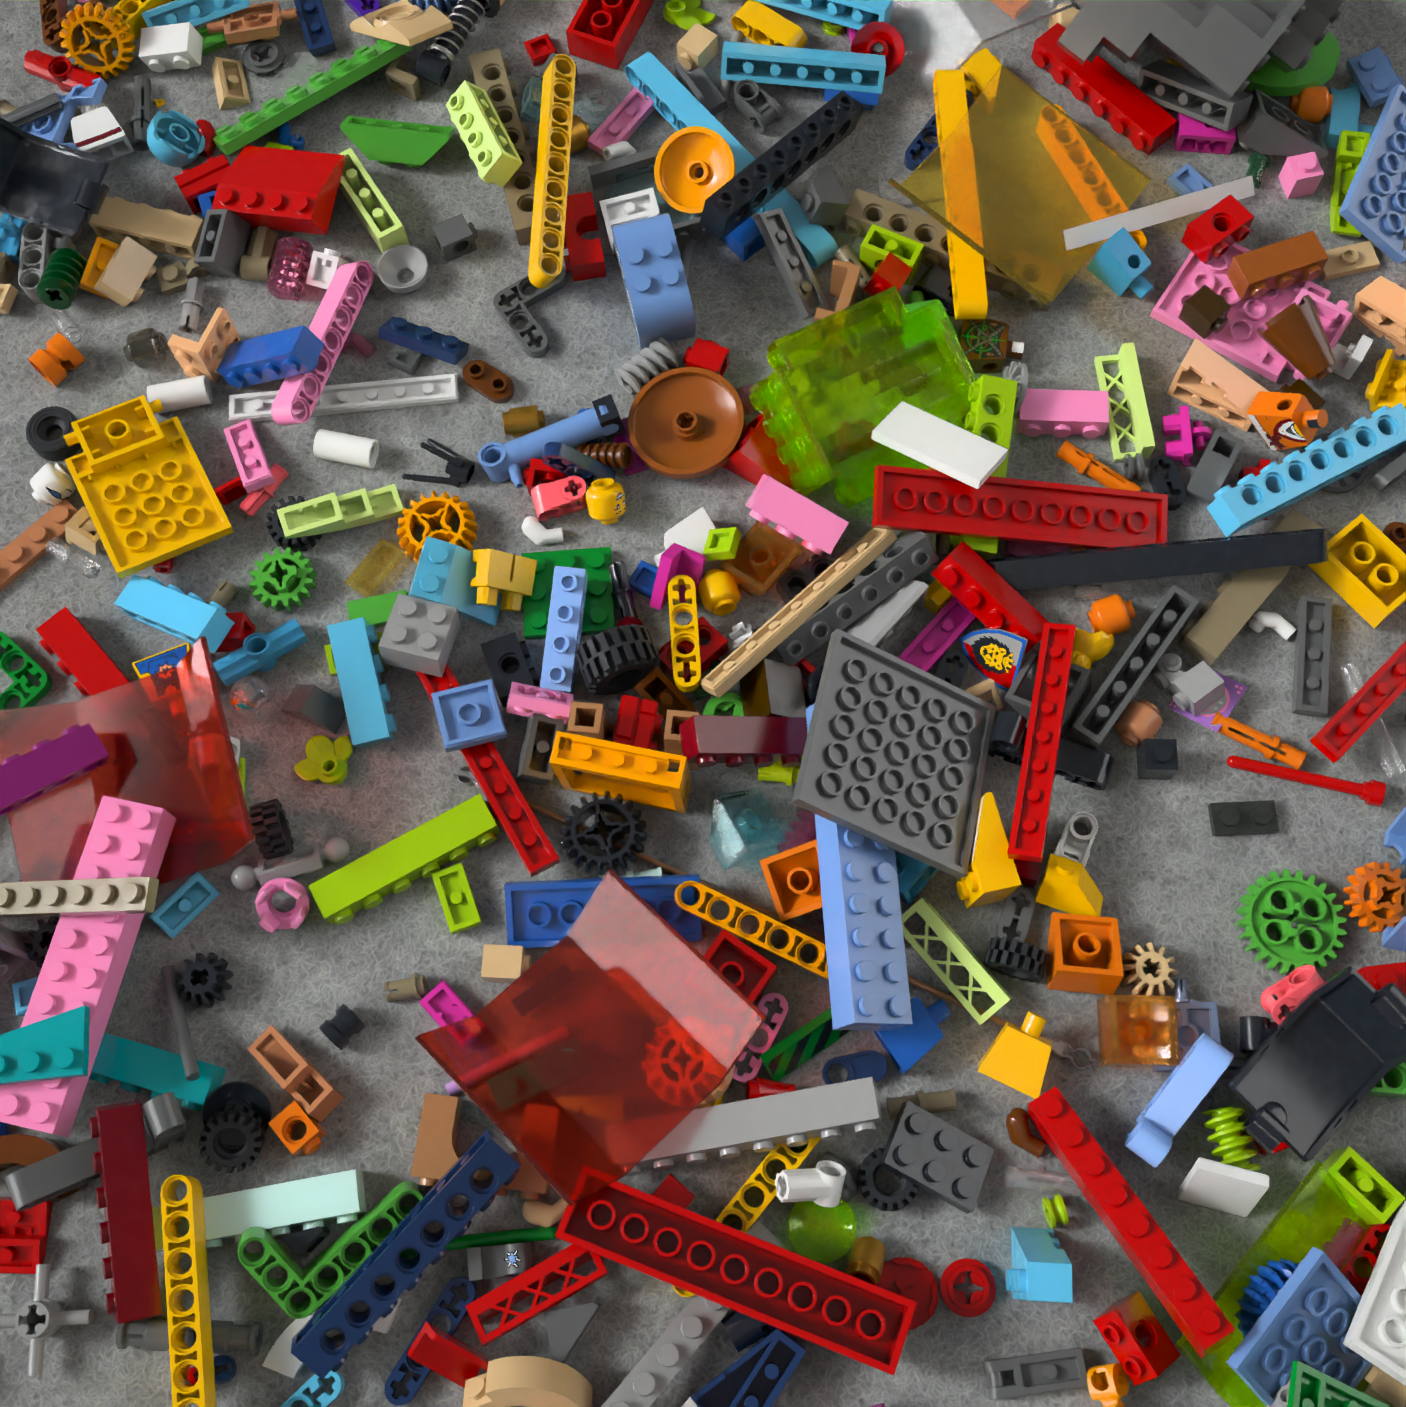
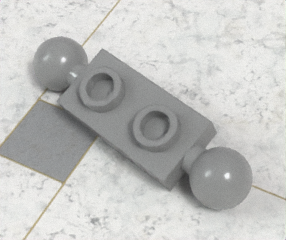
M341 837L329 839L324 847L321 846L319 841L293 850V853L271 860L260 859L256 868L241 865L232 872L231 881L235 888L245 891L253 888L257 880L263 886L268 881L279 877L290 878L300 874L309 875L316 872L319 868H323L324 860L326 859L332 862L345 860L349 855L350 846Z

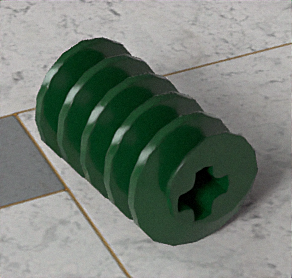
M59 248L51 253L36 289L38 297L46 306L58 310L67 309L71 306V301L75 298L87 265V261L82 254L70 248Z

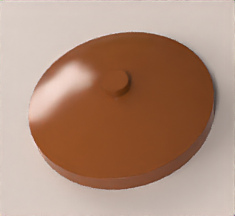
M698 367L676 368L654 377L636 395L628 416L629 438L637 456L651 470L660 475L675 479L702 477L722 467L739 448L738 445L742 441L745 430V414L741 399L735 388L721 375Z

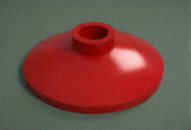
M879 21L871 22L864 25L856 33L851 44V52L885 55L886 69L884 77H887L894 73L901 65L905 54V44L900 32L891 24ZM876 43L883 45L884 49L881 52H877L874 49Z

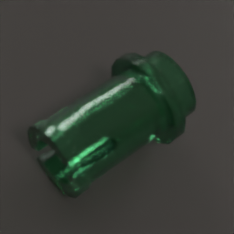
M1255 151L1248 158L1249 167L1245 177L1252 176L1253 184L1255 181V188L1258 189L1262 184L1266 168L1271 164L1270 155L1260 154Z

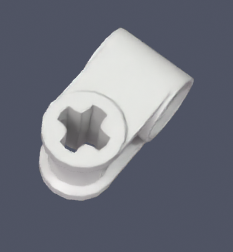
M1084 811L1074 814L1066 824L1053 854L1081 863L1085 868L1090 856L1091 846L1098 831L1096 818ZM1079 822L1086 825L1088 835L1082 836L1077 834L1074 830V823Z

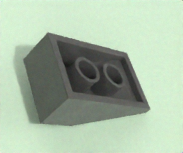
M1253 89L1250 93L1253 97L1247 120L1236 127L1239 138L1238 142L1244 149L1248 151L1253 149L1264 155L1295 156L1315 151L1317 158H1326L1329 153L1320 127L1301 118L1297 113L1260 90Z

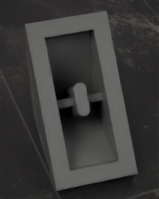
M296 684L281 710L335 735L346 717L344 703L315 685Z
M595 1301L544 1312L552 1360L564 1364L600 1309L601 1305Z

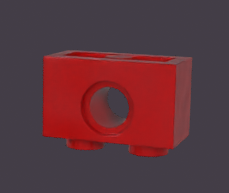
M1230 194L1189 223L1181 242L1206 264L1212 258L1216 257L1218 259L1224 255L1233 243L1242 242L1251 232L1249 227L1254 216Z
M1139 1291L1117 1300L1093 1320L1134 1386L1158 1377L1181 1356Z

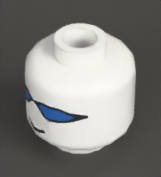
M60 462L56 464L46 463L30 480V485L34 490L32 496L45 506L48 503L51 505L59 504L65 498L67 499L77 488L69 469Z

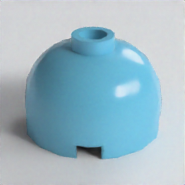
M169 110L168 113L158 111L147 129V144L153 155L162 163L177 168L190 165L198 158L205 148V138L203 135L200 138L199 133L196 131L198 126L194 121L174 110Z

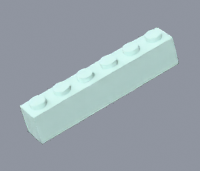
M354 1169L203 1198L206 1249L222 1247V1240L234 1237L235 1243H239L242 1233L248 1228L255 1226L264 1228L266 1231H269L272 1237L290 1234V1227L303 1225L304 1231L319 1226L324 1227V1220L337 1218V1224L358 1221L357 1214L367 1212L363 1172ZM161 1206L152 1207L156 1250H164ZM186 1217L180 1221L178 1226L179 1234L182 1237L188 1233L190 1227Z

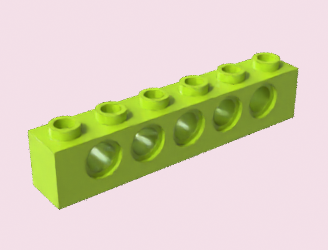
M983 374L975 383L971 384L968 400L972 402L971 410L967 413L965 419V429L980 437L981 433H984L989 437L990 442L1008 449L1004 461L990 475L1006 478L1018 381ZM985 405H988L992 408L994 415H991L986 411ZM950 536V543L954 544L953 550L964 541L984 560H988L997 554L998 540Z

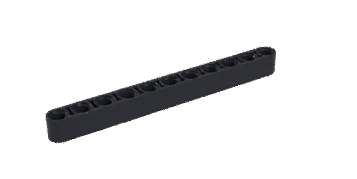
M1327 529L1282 531L995 558L984 561L1015 590L1313 564L1328 561Z

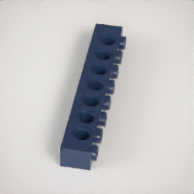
M488 1128L292 1338L291 1354L321 1379L331 1370L336 1372L348 1357L347 1352L356 1343L361 1345L369 1337L373 1330L372 1325L380 1317L386 1318L394 1310L398 1303L397 1298L405 1290L409 1292L419 1283L422 1278V1271L430 1263L434 1265L443 1257L447 1250V1244L454 1237L460 1238L471 1225V1218L479 1210L484 1212L492 1204L496 1191L503 1184L505 1186L509 1185L517 1177L520 1171L519 1167L521 1166L518 1154ZM480 1169H488L492 1172L491 1176L486 1180L479 1181L474 1178V1174ZM457 1195L467 1198L466 1203L459 1207L452 1206L449 1202ZM431 1222H439L443 1225L442 1229L435 1233L426 1231L425 1227ZM409 1248L419 1252L412 1259H405L400 1255L402 1251ZM388 1275L394 1280L388 1285H379L376 1279L380 1276ZM358 1302L366 1303L369 1306L362 1312H356L351 1308L353 1304ZM338 1329L344 1333L336 1339L326 1335L328 1331Z

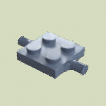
M1173 979L1175 983L1173 987V1000L1163 1003H1148L1146 1005L1153 1072H1173L1203 1033L1221 1045L1217 1003L1198 1002L1188 999L1187 979Z

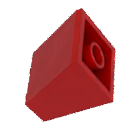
M770 406L747 424L742 441L738 445L739 448L722 467L756 486L762 475L765 474L795 492L802 494L808 485L805 482L808 476L815 474L822 465L823 461L820 458L825 449Z

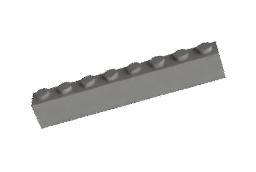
M867 1077L607 1125L606 1136L609 1167L621 1173V1176H635L641 1174V1169L654 1167V1170L658 1171L674 1168V1163L687 1161V1164L690 1165L702 1164L707 1162V1157L720 1155V1158L723 1159L735 1158L741 1155L740 1151L754 1149L756 1153L774 1150V1145L787 1143V1146L796 1147L807 1144L810 1138L821 1137V1140L824 1141L839 1139L842 1137V1133L855 1131V1134L859 1135L875 1132L877 1126L884 1124L877 1084L873 1077Z

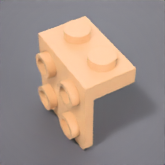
M218 307L199 342L172 334L167 344L187 377L206 375L210 382L216 383L219 375H221L216 370L231 343L240 341V336L226 309Z

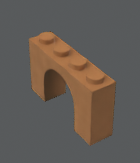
M571 701L567 733L612 742L615 726L606 719L603 704ZM667 709L665 728L660 730L659 733L653 732L652 742L657 743L656 751L683 756L679 725L691 716L699 715V712ZM670 761L669 768L679 769L680 763ZM688 763L689 770L698 771L697 763Z
M425 1093L411 1170L412 1177L420 1178L419 1185L434 1187L461 1158L457 1145V1135L463 1100L459 1097ZM524 1106L519 1143L515 1151L520 1160V1171L509 1185L505 1186L503 1184L494 1195L506 1196L507 1190L520 1191L519 1198L540 1201V1194L549 1195L561 1118L559 1110ZM477 1171L474 1174V1178L483 1181L488 1179L492 1172Z

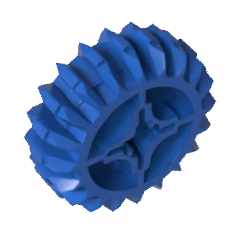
M1283 1258L1279 1261L1270 1260L1266 1267L1259 1265L1256 1276L1249 1275V1285L1241 1287L1244 1291L1243 1298L1237 1300L1241 1309L1235 1314L1240 1320L1237 1328L1242 1332L1243 1339L1300 1263H1294Z

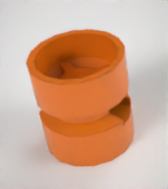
M59 332L46 342L47 348L45 350L38 349L28 358L30 364L54 387H57L68 377L66 371H74L85 361V358L75 346Z

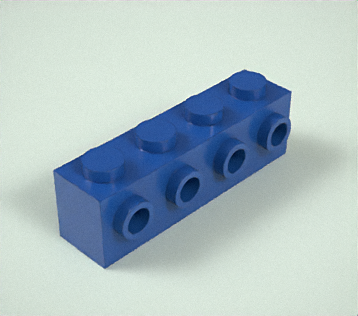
M305 325L231 343L216 371L225 378L228 384L237 389L310 373L317 367L319 355L325 344Z

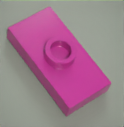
M444 980L419 1002L461 1051H465L487 1030V1027Z

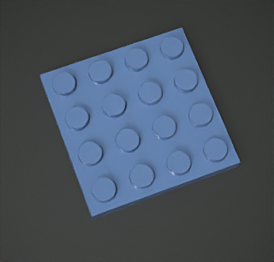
M1313 1246L1284 1286L1278 1291L1263 1314L1257 1319L1239 1346L1236 1347L1226 1363L1265 1406H1271L1275 1401L1273 1399L1275 1394L1282 1386L1287 1384L1288 1378L1291 1377L1292 1361L1302 1362L1355 1389L1373 1365L1343 1344L1362 1297L1325 1252Z

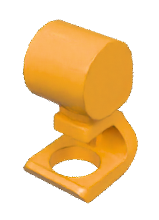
M1111 1363L1090 1367L1087 1373V1383L1092 1400L1101 1401L1103 1407H1125L1121 1398L1127 1395L1129 1382L1121 1364Z

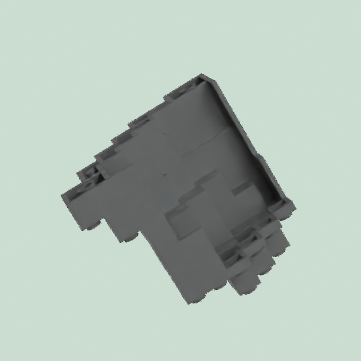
M1087 0L1058 39L1057 46L1081 65L1086 60L1092 63L1103 46L1125 64L1130 58L1135 61L1148 46L1167 62L1173 58L1198 79L1202 77L1223 95L1230 98L1234 93L1239 96L1250 83L1247 79L1249 74L1251 75L1253 72L1259 71L1268 59L1285 73L1293 70L1297 71L1299 68L1302 69L1313 56L1310 50L1317 46L1329 32L1325 29L1329 23L1332 24L1343 11V8L1340 6L1345 0Z

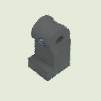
M532 1242L466 1248L469 1281L513 1276L534 1267Z

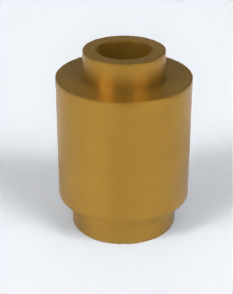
M537 405L510 408L509 412L502 413L506 436L521 437L546 427L544 411L538 410Z
M871 1236L857 1238L852 1245L846 1274L877 1285L881 1278L887 1254L884 1244Z

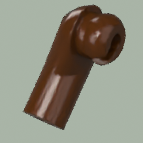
M1022 1108L1012 1109L1006 1118V1127L1010 1141L1039 1158L1046 1143L1030 1134L1027 1122L1028 1113Z

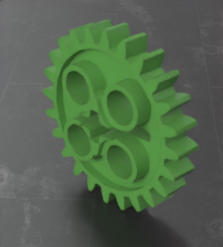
M1284 869L1280 872V876L1275 871H1271L1267 874V879L1264 876H1260L1255 880L1257 886L1250 884L1246 888L1250 895L1244 894L1239 898L1246 906L1236 909V913L1243 916L1244 919L1239 920L1235 925L1245 928L1246 932L1241 934L1239 939H1249L1250 944L1246 947V952L1254 949L1258 952L1254 960L1255 962L1265 958L1268 960L1267 970L1279 965V973L1284 975L1290 968L1293 971L1303 965H1312L1322 969L1327 966L1326 960L1332 961L1336 959L1337 955L1333 950H1339L1344 946L1336 938H1342L1347 935V932L1338 928V926L1347 922V918L1337 916V912L1344 907L1343 905L1332 904L1331 901L1337 894L1331 893L1326 895L1324 893L1327 886L1326 883L1317 887L1314 885L1315 875H1311L1306 880H1303L1302 870H1298L1291 877L1289 870ZM1271 896L1281 900L1282 910L1272 905ZM1304 904L1313 907L1315 917H1310L1306 914ZM1264 913L1266 916L1274 919H1265L1262 914ZM1290 916V917H1291V922H1292V923H1295V924H1299V925H1297V926H1295L1294 928H1292V927H1291V925H1292L1291 922L1288 921V920H1284V919H1286L1287 917ZM1310 925L1318 926L1320 930L1318 931L1317 929L1310 927ZM1267 927H1271L1277 932V941H1273L1267 936ZM1300 935H1304L1309 939L1311 943L1310 949L1304 948L1299 941Z

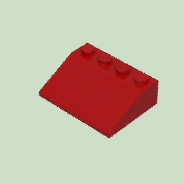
M246 145L219 181L211 209H229L250 223V227L267 226L274 230L327 235L346 157L340 154Z

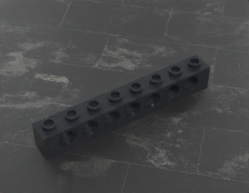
M844 91L839 92L705 200L699 224L720 241L723 240L849 136L856 128L863 105Z

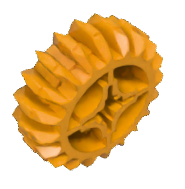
M86 2L84 8L78 4L74 7V11H68L66 14L67 19H63L61 22V26L64 29L59 32V36L65 39L61 42V47L69 49L65 54L66 57H73L75 59L74 67L82 65L85 70H91L98 75L102 73L105 79L110 78L111 73L114 76H119L121 70L126 71L129 67L128 62L133 61L134 55L132 52L136 50V45L131 43L135 39V34L126 32L129 30L130 24H122L120 22L123 18L122 14H118L116 17L112 15L113 7H108L104 11L102 3H97L95 8L91 2ZM97 22L106 26L107 29L100 27ZM79 24L84 29L82 31L85 36L83 43H80L78 38ZM94 37L95 39L99 38L100 40L106 38L101 45L100 42L96 43V41L91 43ZM114 38H116L118 43L117 57L113 55V48L110 44ZM89 53L95 54L98 58L91 56Z
M433 490L430 498H426L421 493L420 502L417 503L411 499L410 504L412 508H403L402 513L404 517L398 518L400 526L397 529V535L400 538L399 544L405 550L406 556L410 559L413 558L416 564H418L427 536L458 545L472 552L473 547L470 542H477L475 532L478 531V525L475 521L476 517L474 512L469 510L468 503L465 501L461 502L460 497L457 495L450 498L449 493L444 491L441 497H438L437 492ZM454 516L460 520V527L457 533L453 532L451 528L453 524L451 520ZM417 526H420L424 531L422 534L423 539L420 543L415 540Z

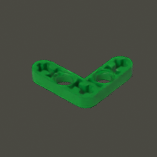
M0 631V645L8 651L4 655L0 653V668L14 681L0 695V712L7 716L5 720L0 716V737H2L50 691L52 678L13 640ZM19 657L24 658L22 668L17 671H11L10 665L12 661ZM29 672L41 682L39 687L34 686L26 677ZM13 698H20L21 704L19 708L15 711H8V702Z

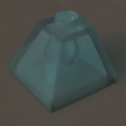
M758 788L719 795L714 799L709 843L723 870L742 866L787 843L784 834Z

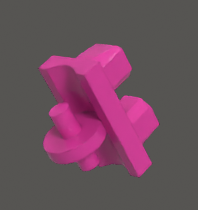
M1179 406V414L1167 415L1162 418L1163 436L1180 435V440L1165 441V456L1170 457L1174 461H1182L1183 466H1192V444H1196V450H1204L1205 442H1208L1213 435L1212 429L1203 426L1201 420L1194 421V428L1191 429L1189 406Z

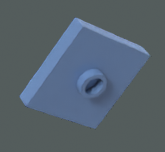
M492 679L431 693L446 753L508 738Z

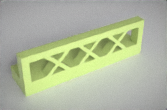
M1124 343L1117 355L1097 356L1094 358L1100 391L1109 392L1115 386L1123 391L1125 396L1119 404L1111 399L1108 394L1109 424L1107 428L1114 462L1123 461L1125 454H1131L1134 457L1136 453H1142L1144 459H1149L1156 446L1134 343ZM1118 363L1120 372L1113 378L1104 372L1103 364ZM1118 411L1129 417L1130 424L1125 430L1114 423L1113 417ZM1125 437L1135 444L1136 452L1120 453L1118 443Z
M921 898L902 914V924L917 912L925 921V936L912 935L903 925L904 937L978 1024L982 1025L1001 1007L1007 1004L1012 999V996L926 898ZM930 928L936 933L938 937L929 936ZM916 939H924V948ZM929 940L943 941L947 946V961L934 960L928 954ZM952 953L960 962L951 961ZM938 964L946 965V973ZM951 965L964 966L969 971V986H959L952 982L950 979ZM974 978L982 987H973ZM960 990H968V999ZM973 991L987 992L995 1001V1004L982 1015L972 1005Z

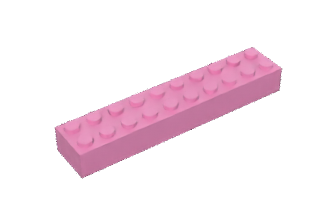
M103 795L73 880L126 877L157 878L176 818L164 808ZM145 913L60 916L20 1028L84 1005L90 1007L88 1076L0 1085V1122L69 1138Z

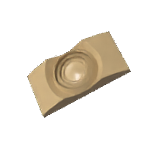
M401 0L370 12L349 24L351 31L409 47L453 29L452 21L434 6L430 5L423 11L418 6L412 5L408 0Z

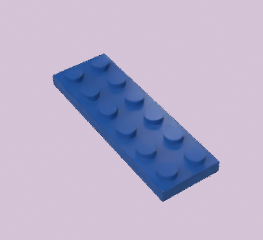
M699 874L506 882L504 890L508 945L534 948L702 940L701 918L681 909L674 900L675 889L678 885L685 881L700 883ZM687 886L682 890L681 899L683 903L693 905L697 902L698 892L694 887Z

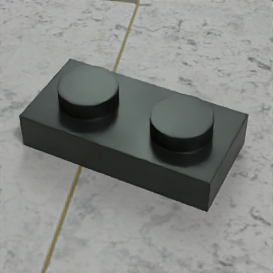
M1274 800L1221 802L1208 805L1212 836L1276 834L1279 831Z

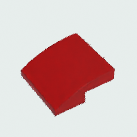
M0 1197V1273L35 1274L36 1265L44 1264L52 1201H46L18 1212L12 1197Z

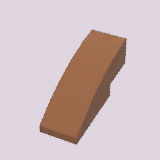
M270 1025L247 1049L285 1091L290 1093L310 1116L319 1122H322L345 1098L273 1025Z

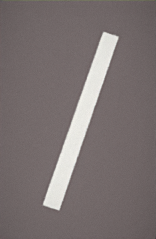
M1248 176L1063 230L1066 251L1108 239L1122 227L1127 232H1132L1210 209L1230 194L1236 200L1254 196L1253 177Z

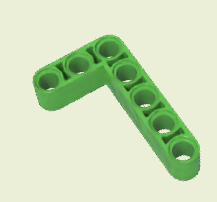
M404 1181L398 1184L303 1270L268 1231L257 1226L248 1228L240 1236L238 1259L289 1316L295 1319L306 1318L341 1287L423 1199L422 1189L413 1181ZM407 1194H413L418 1197L415 1204L410 1207H404L399 1204L401 1198ZM381 1218L391 1221L390 1226L382 1231L372 1227L374 1222ZM251 1241H258L263 1244L264 1248L258 1253H249L245 1246ZM357 1242L364 1246V1249L358 1254L352 1255L346 1252L347 1246L351 1243ZM280 1266L286 1269L287 1273L281 1278H272L268 1274L269 1270L273 1267ZM325 1267H332L337 1271L335 1276L329 1279L320 1277L318 1273ZM297 1292H306L310 1296L303 1303H295L291 1299L293 1294Z

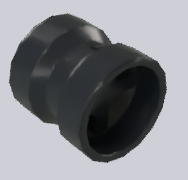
M343 1003L336 1010V1015L333 1019L325 1020L319 1026V1029L336 1047L343 1050L349 1044V1038L353 1034H359L366 1025Z

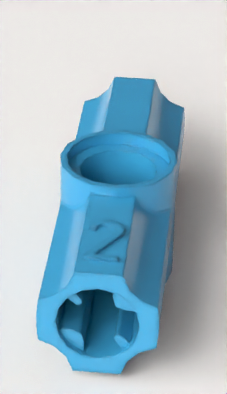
M292 619L266 634L261 632L250 634L243 641V647L212 664L227 687L254 671L266 672L271 670L277 664L279 657L308 642L296 619Z

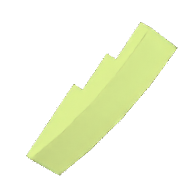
M395 484L366 492V489L363 488L340 496H336L334 492L277 509L286 539L345 530L403 514V506Z

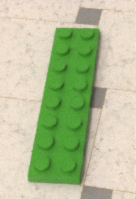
M377 38V43L368 48L365 45L353 52L355 56L348 60L342 58L332 63V69L324 74L320 71L311 75L308 78L309 82L300 87L297 84L288 88L285 91L286 95L278 100L276 98L267 100L262 104L263 109L256 113L249 111L239 117L240 122L233 126L227 124L215 131L217 136L213 138V141L220 151L230 155L414 49L413 46L409 47Z

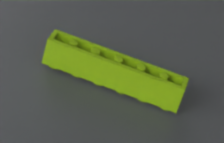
M478 794L308 885L324 919L331 925L334 923L341 925L350 921L354 917L353 913L363 907L371 909L382 903V897L393 891L397 894L407 890L412 885L411 881L421 876L423 878L431 877V874L440 871L439 866L451 860L452 863L464 859L468 856L470 849L478 845L486 847L492 844L497 839L496 835L500 834L501 831L481 794Z

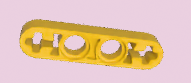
M677 575L668 584L673 678L679 690L691 692L699 687V682L702 679L696 587L691 577ZM679 585H685L686 603H680L679 592L677 591ZM687 612L693 617L692 621L688 625H679L675 621L677 614ZM687 640L694 644L693 651L689 654L680 653L677 650V645L681 641ZM683 663H690V673L693 675L691 682H684V678L681 677L684 676Z

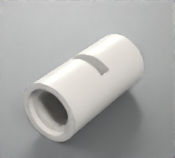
M206 375L147 386L148 402L160 399L164 410L154 414L213 403L211 385Z
M319 429L315 435L313 453L316 458L374 468L379 454V442L376 439Z

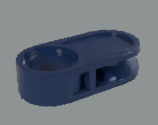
M874 1050L834 1057L825 1063L822 1070V1079L825 1085L834 1084L829 1079L828 1070L833 1065H841L847 1071V1079L845 1081L873 1077L875 1083H877L886 1074L887 1062L881 1053Z

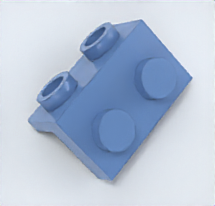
M1380 47L1347 61L1346 68L1370 108L1385 103L1393 87L1400 83L1405 87L1402 78L1397 76L1392 69L1390 58L1387 55L1384 56Z

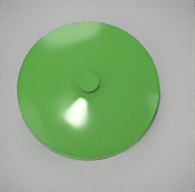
M1328 32L1324 39L1310 50L1313 54L1311 59L1302 69L1299 68L1297 71L1293 70L1285 73L1268 59L1259 71L1253 72L1251 75L1249 74L1247 79L1250 83L1245 89L1253 91L1256 88L1268 96L1299 95L1305 88L1324 85L1330 80L1337 69L1340 48L1336 38Z

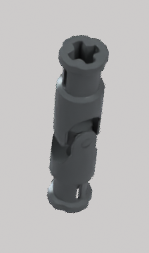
M153 1317L150 1321L135 1320L119 1324L116 1330L117 1348L126 1349L128 1346H143L149 1351L169 1350L168 1319ZM211 1320L213 1354H229L230 1351H249L250 1355L259 1354L263 1336L262 1322H254L250 1326L234 1325L233 1321ZM191 1327L185 1333V1342L189 1347L195 1344L197 1337L196 1332Z

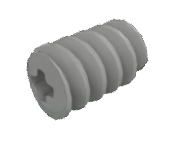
M660 337L658 341H652L649 344V348H643L640 351V355L635 354L632 357V362L626 361L623 364V369L617 368L614 372L619 384L627 393L632 394L635 392L638 394L642 389L641 386L646 385L651 378L653 379L660 375V371L662 373L669 371L668 365L676 369L679 368V364L670 344L663 337Z

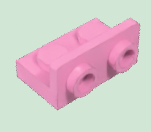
M512 682L506 712L526 717L536 713L553 719L564 720L563 724H567L573 694Z

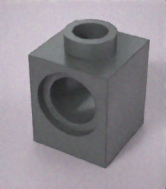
M462 213L431 226L435 240L446 262L477 250L475 239L478 238L477 231L472 222L467 224Z

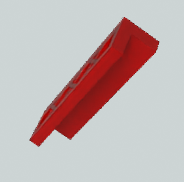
M572 1244L465 1307L481 1344L485 1347L609 1275V1272L600 1255ZM592 1259L598 1270L586 1277L574 1274L576 1268ZM562 1276L566 1277L562 1291L555 1295L543 1292L545 1286ZM572 1279L578 1280L576 1283L570 1285ZM532 1294L535 1295L531 1309L524 1313L512 1310L514 1304ZM541 1297L547 1298L539 1304ZM503 1312L500 1326L487 1334L483 1322ZM510 1315L516 1316L514 1319L508 1322Z

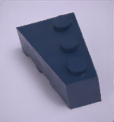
M776 1328L694 1393L691 1399L698 1407H772L805 1355L806 1349Z

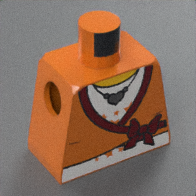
M1258 392L1246 414L1268 447L1273 451L1310 444L1318 428H1324L1328 423L1326 410H1314L1307 398L1298 393Z

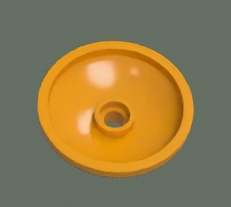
M700 126L686 127L673 133L661 146L654 166L655 183L662 198L674 209L688 214L702 213L705 200L735 177L736 174L735 158L727 141L715 131ZM703 168L704 175L701 178H697V171Z

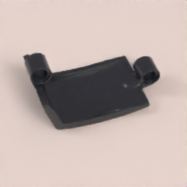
M0 117V212L10 214L14 218L78 238L88 214L98 215L106 198L109 187L105 184L101 186L110 161L103 157L27 133Z
M1351 966L1314 988L1275 1028L1230 1080L1229 1087L1253 1110L1242 1128L1270 1155L1274 1153L1272 1150L1284 1141L1304 1162L1313 1159L1344 1120L1386 1073L1406 1061V994L1394 982L1376 991Z

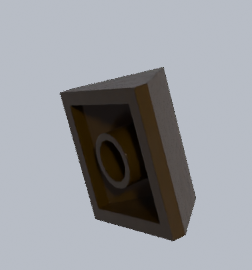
M764 658L739 680L744 716L806 717V703L800 667Z

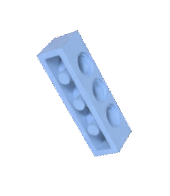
M555 566L540 680L541 688L574 695L578 664L575 654L580 648L588 583L586 569Z

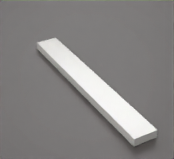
M455 373L324 386L311 416L459 402L458 376ZM279 390L229 395L230 423H240L247 419H251L252 422L273 420L271 408Z

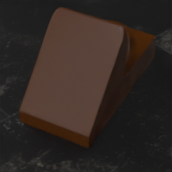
M657 666L634 686L635 690L644 699L658 702V713L663 715L665 721L667 709L691 712L697 710Z

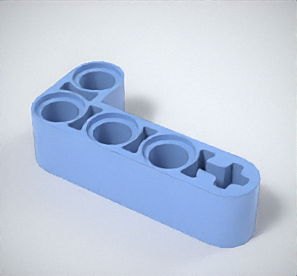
M1203 1033L1136 1119L1138 1124L1131 1133L1127 1132L1125 1136V1146L1156 1168L1169 1152L1172 1146V1138L1226 1070L1234 1054Z

